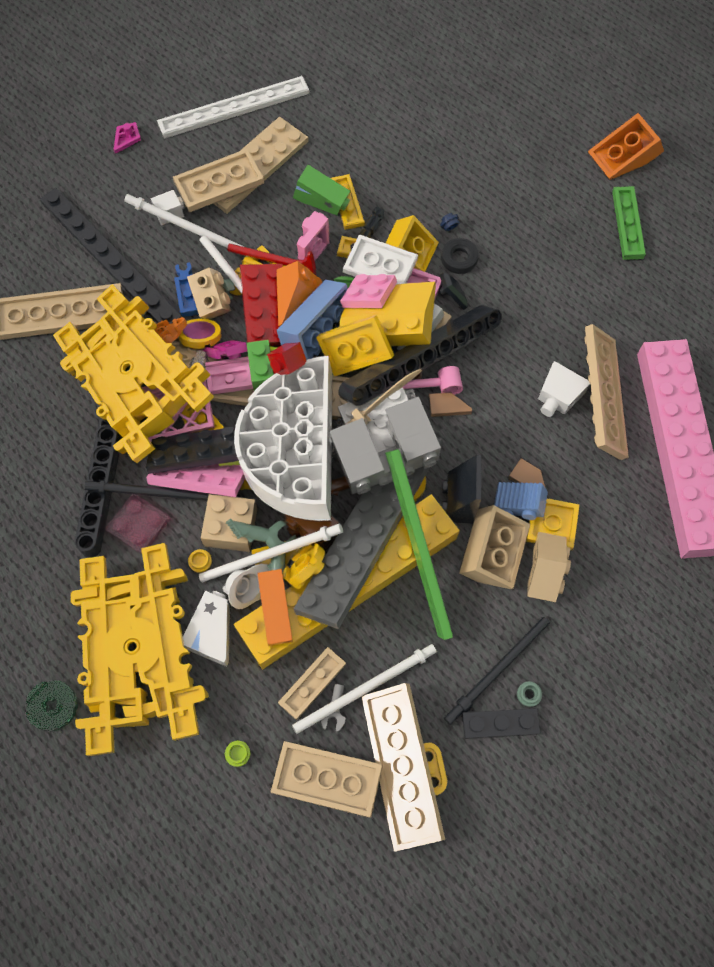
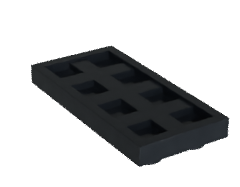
M235 427L203 430L189 434L182 433L168 437L161 436L152 439L151 443L155 450L148 454L146 463L148 474L239 461L234 444Z

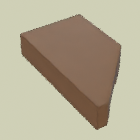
M452 393L429 394L431 417L472 414V408Z
M522 458L509 475V479L515 483H542L544 485L541 470Z

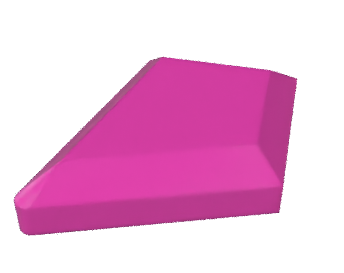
M136 122L117 126L114 143L115 153L141 140Z

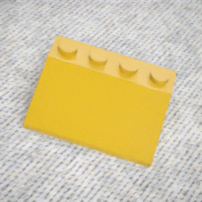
M436 283L396 284L382 308H344L339 327L377 314L390 346L430 344Z

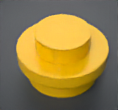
M199 549L190 554L188 564L194 572L202 573L211 567L212 558L206 550Z

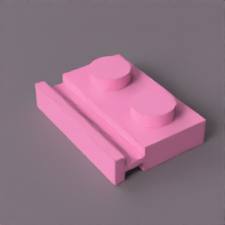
M248 356L205 363L206 370L210 373V376L207 378L208 390L212 395L253 389Z

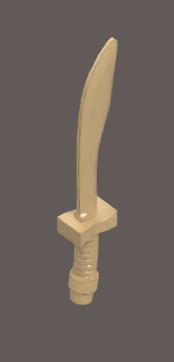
M416 370L402 378L365 411H360L356 408L351 412L354 417L346 424L363 418L367 425L372 421L368 414L386 398L416 377L422 370Z

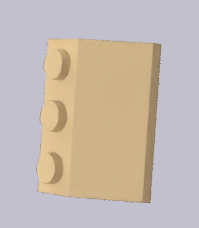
M495 505L478 509L460 574L479 583L513 589L530 524Z

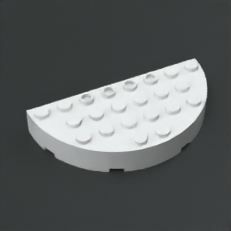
M329 356L308 359L304 366L291 374L280 375L276 373L264 381L248 398L249 403L245 409L241 410L234 433L236 454L245 479L254 493L270 507L284 514L317 521L331 520L332 441L329 431L332 430V369Z

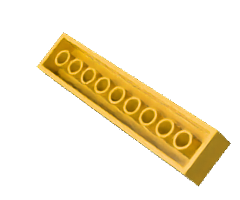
M432 494L416 504L431 557L455 541L460 530ZM403 516L349 611L417 566ZM314 574L306 580L301 588L296 589L294 586H291L285 590L293 642L268 646L262 606L234 623L238 634L262 670L328 626L297 615L294 611L295 605Z

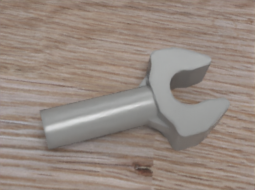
M334 685L331 702L343 696V685ZM340 709L321 720L324 730H326L330 718L337 720V733L343 728L346 718L341 715Z

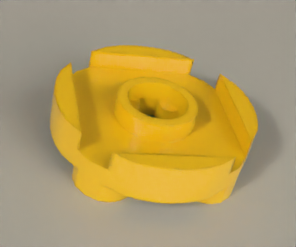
M315 543V546L310 544L302 547L291 558L294 561L290 568L288 566L285 567L283 579L296 589L301 588L312 574L317 575L323 569L324 549L317 543Z

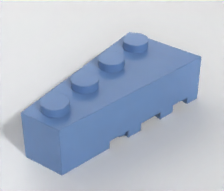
M324 280L276 330L281 345L300 342L306 360L312 359L314 355L318 356L322 349L316 337L320 333L332 330L333 323L339 322L344 310L340 300L348 289L347 284Z

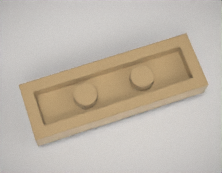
M327 647L280 699L278 704L297 721L345 667L346 663Z

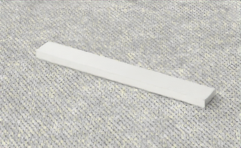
M303 76L169 116L157 120L163 137L168 138L309 94V88Z

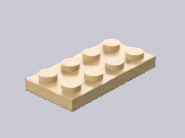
M248 149L173 177L174 183L189 212L264 184V178Z
M284 741L271 793L371 818L383 765Z

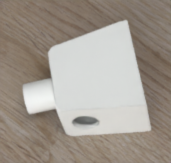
M554 361L538 398L544 402L540 409L541 412L548 417H552L556 410L566 414L586 393L590 385L589 381Z

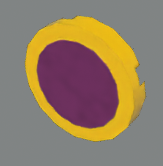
M192 319L187 321V326L181 332L178 339L186 347L203 349L205 345L210 344V346H213L220 341L221 328L219 324L209 319Z

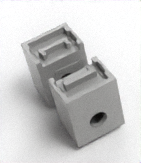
M419 396L385 409L388 416L386 426L395 446L377 453L363 418L329 431L333 448L352 494L356 492L363 494L370 491L374 485L380 484V486H383L393 481L386 452L400 450L407 476L413 474L415 469L420 467L427 469L437 463L441 447Z

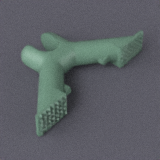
M232 519L226 521L229 529L233 531L237 539L244 537L249 543L257 540L265 542L269 548L297 539L296 535H294L285 542L279 540L277 533L286 525L285 521H278L270 528H263ZM285 553L271 558V563L267 565L270 570L282 569L283 574L285 569Z

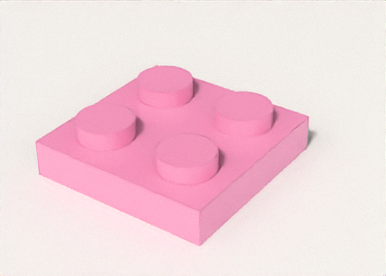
M386 274L356 275L340 300L342 307L382 308L397 283L396 276Z

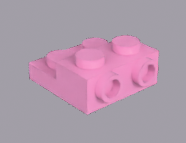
M314 211L302 224L303 235L297 242L299 260H304L307 257L308 251H312L316 260L329 244L328 218L324 214Z

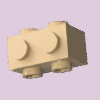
M207 268L187 277L200 318L212 319L231 311L229 307L230 298L224 291L222 285L224 284V279L220 272Z

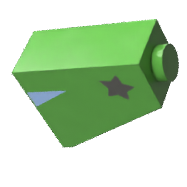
M307 165L297 181L293 198L307 205L338 215L341 209L345 211L350 202V199H348L350 190L310 165Z

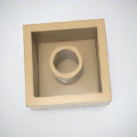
M209 494L201 533L204 547L250 552L252 542L249 543L244 537L237 539V536L229 529L226 521L232 519L255 525L257 514L255 499Z

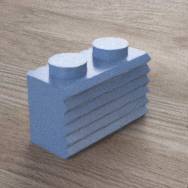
M498 482L494 505L514 516L535 520L536 517H544L548 492L542 483Z

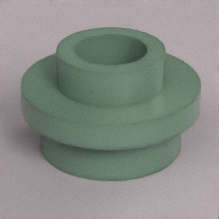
M524 682L517 690V698L522 705L533 707L541 701L542 691L536 683ZM526 690L533 692L532 699H528L525 696Z

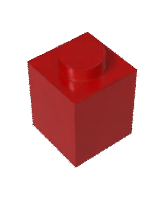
M300 342L285 343L267 354L274 374H291L307 362Z

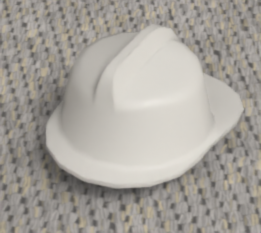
M258 564L247 570L234 571L229 575L226 585L223 586V591L228 595L231 606L236 609H244L261 599L257 573L271 571L267 566L268 564Z

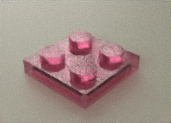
M132 494L105 527V530L142 555L141 548L151 546L171 518L138 495Z

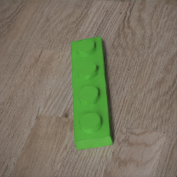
M614 187L612 195L623 260L644 259L646 253L634 187Z

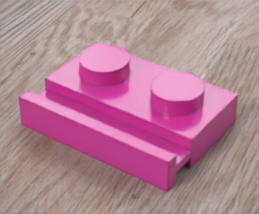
M229 340L215 344L212 348L205 347L203 352L204 356L221 359V357L235 359L241 357V353L247 352L246 342Z

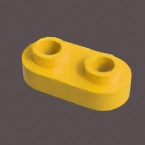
M424 743L425 753L430 752L433 756L432 761L428 762L431 778L438 780V786L433 787L435 796H437L447 787L443 759L440 749L435 744Z

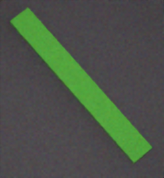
M400 450L386 452V458L437 635L443 640L452 638L453 634Z

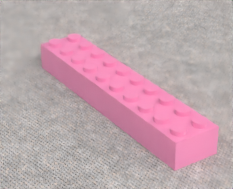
M687 339L644 342L637 357L680 557L683 559L714 556V452Z

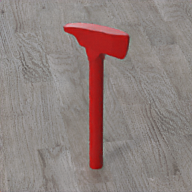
M231 243L228 244V252L283 264L284 266L299 261L316 275V265L312 251H308L307 257L304 260H295Z

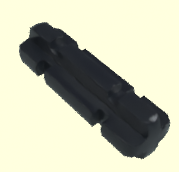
M374 208L359 235L368 238L372 237L371 235H373L380 223L379 220L381 221L384 217L383 208Z

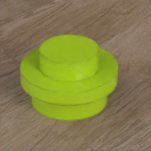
M233 741L225 750V758L234 767L243 766L250 758V748L243 741Z

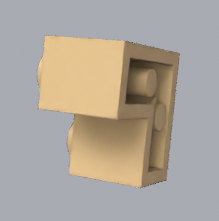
M538 532L533 549V565L528 580L527 597L556 602L558 593H563L565 586L563 576L564 574L568 575L571 561L568 560L570 547H567L566 537Z

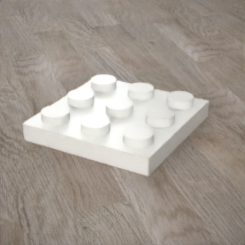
M403 387L386 398L368 414L372 421L366 427L377 453L395 446L386 426L388 416L385 409L408 401ZM384 393L361 406H355L349 402L338 406L344 424L354 417L351 412L356 408L360 411H365Z

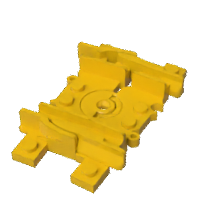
M112 284L97 298L108 311L97 323L83 334H80L75 325L69 322L53 336L63 352L68 355L60 362L62 368L72 376L76 375L75 378L80 382L86 379V382L81 387L89 391L95 402L100 406L96 414L104 420L107 419L110 426L123 437L113 445L114 449L121 454L128 452L131 459L138 463L155 450L148 438L173 424L174 419L172 417L185 403L188 402L198 413L214 396L203 385V382L210 376V373L198 362L189 368L182 361L183 355L179 351L171 355L176 347L171 343H166L154 331L157 324L151 318L145 319L142 316L149 309V306L138 296L129 302ZM131 365L130 369L128 371H125L126 368ZM145 384L151 390L158 388L165 396L159 399L150 391L145 393L141 385ZM148 417L144 422L140 423L142 419Z
M165 543L141 548L145 571L134 573L133 575L107 578L106 558L104 556L80 559V586L82 589L72 591L71 603L76 607L81 606L82 618L77 624L81 627L88 626L87 633L78 636L82 640L83 667L88 670V673H80L77 680L79 684L87 686L84 690V704L89 707L91 713H100L98 717L75 720L78 729H85L87 756L114 753L113 727L149 725L148 718L155 716L158 718L169 716L171 735L174 741L200 735L194 703L202 702L209 696L208 692L201 685L193 687L194 681L189 676L192 665L190 663L186 665L181 664L182 656L190 654V652L184 647L181 625L175 619H181L185 612L181 606L175 605L180 603L176 587L166 589V586L186 582L188 578L181 568L171 570L168 549ZM131 643H136L137 645L134 651H129L128 649ZM136 672H139L141 682L149 685L153 702L146 703L147 692L142 688L136 687ZM115 704L124 705L122 707L127 718H116Z

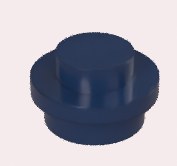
M449 213L441 219L440 227L444 228L446 232L456 228L460 224L458 214L453 215Z

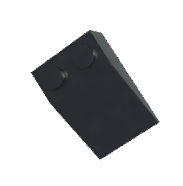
M475 455L450 470L447 480L442 481V493H446V501H442V508L453 523H474L481 502V455Z

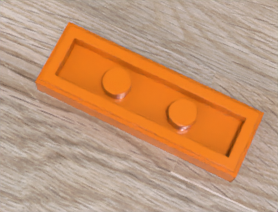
M282 569L257 573L268 646L293 642Z

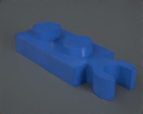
M187 263L186 270H180L179 264H177L175 269L178 277H174L180 314L182 317L198 315L199 313L187 279L188 276L193 275L191 264Z

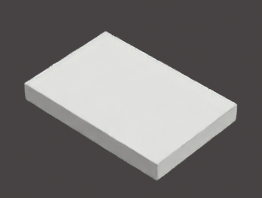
M359 235L343 267V273L354 277L361 274L395 275L396 284H407L417 262L418 255Z

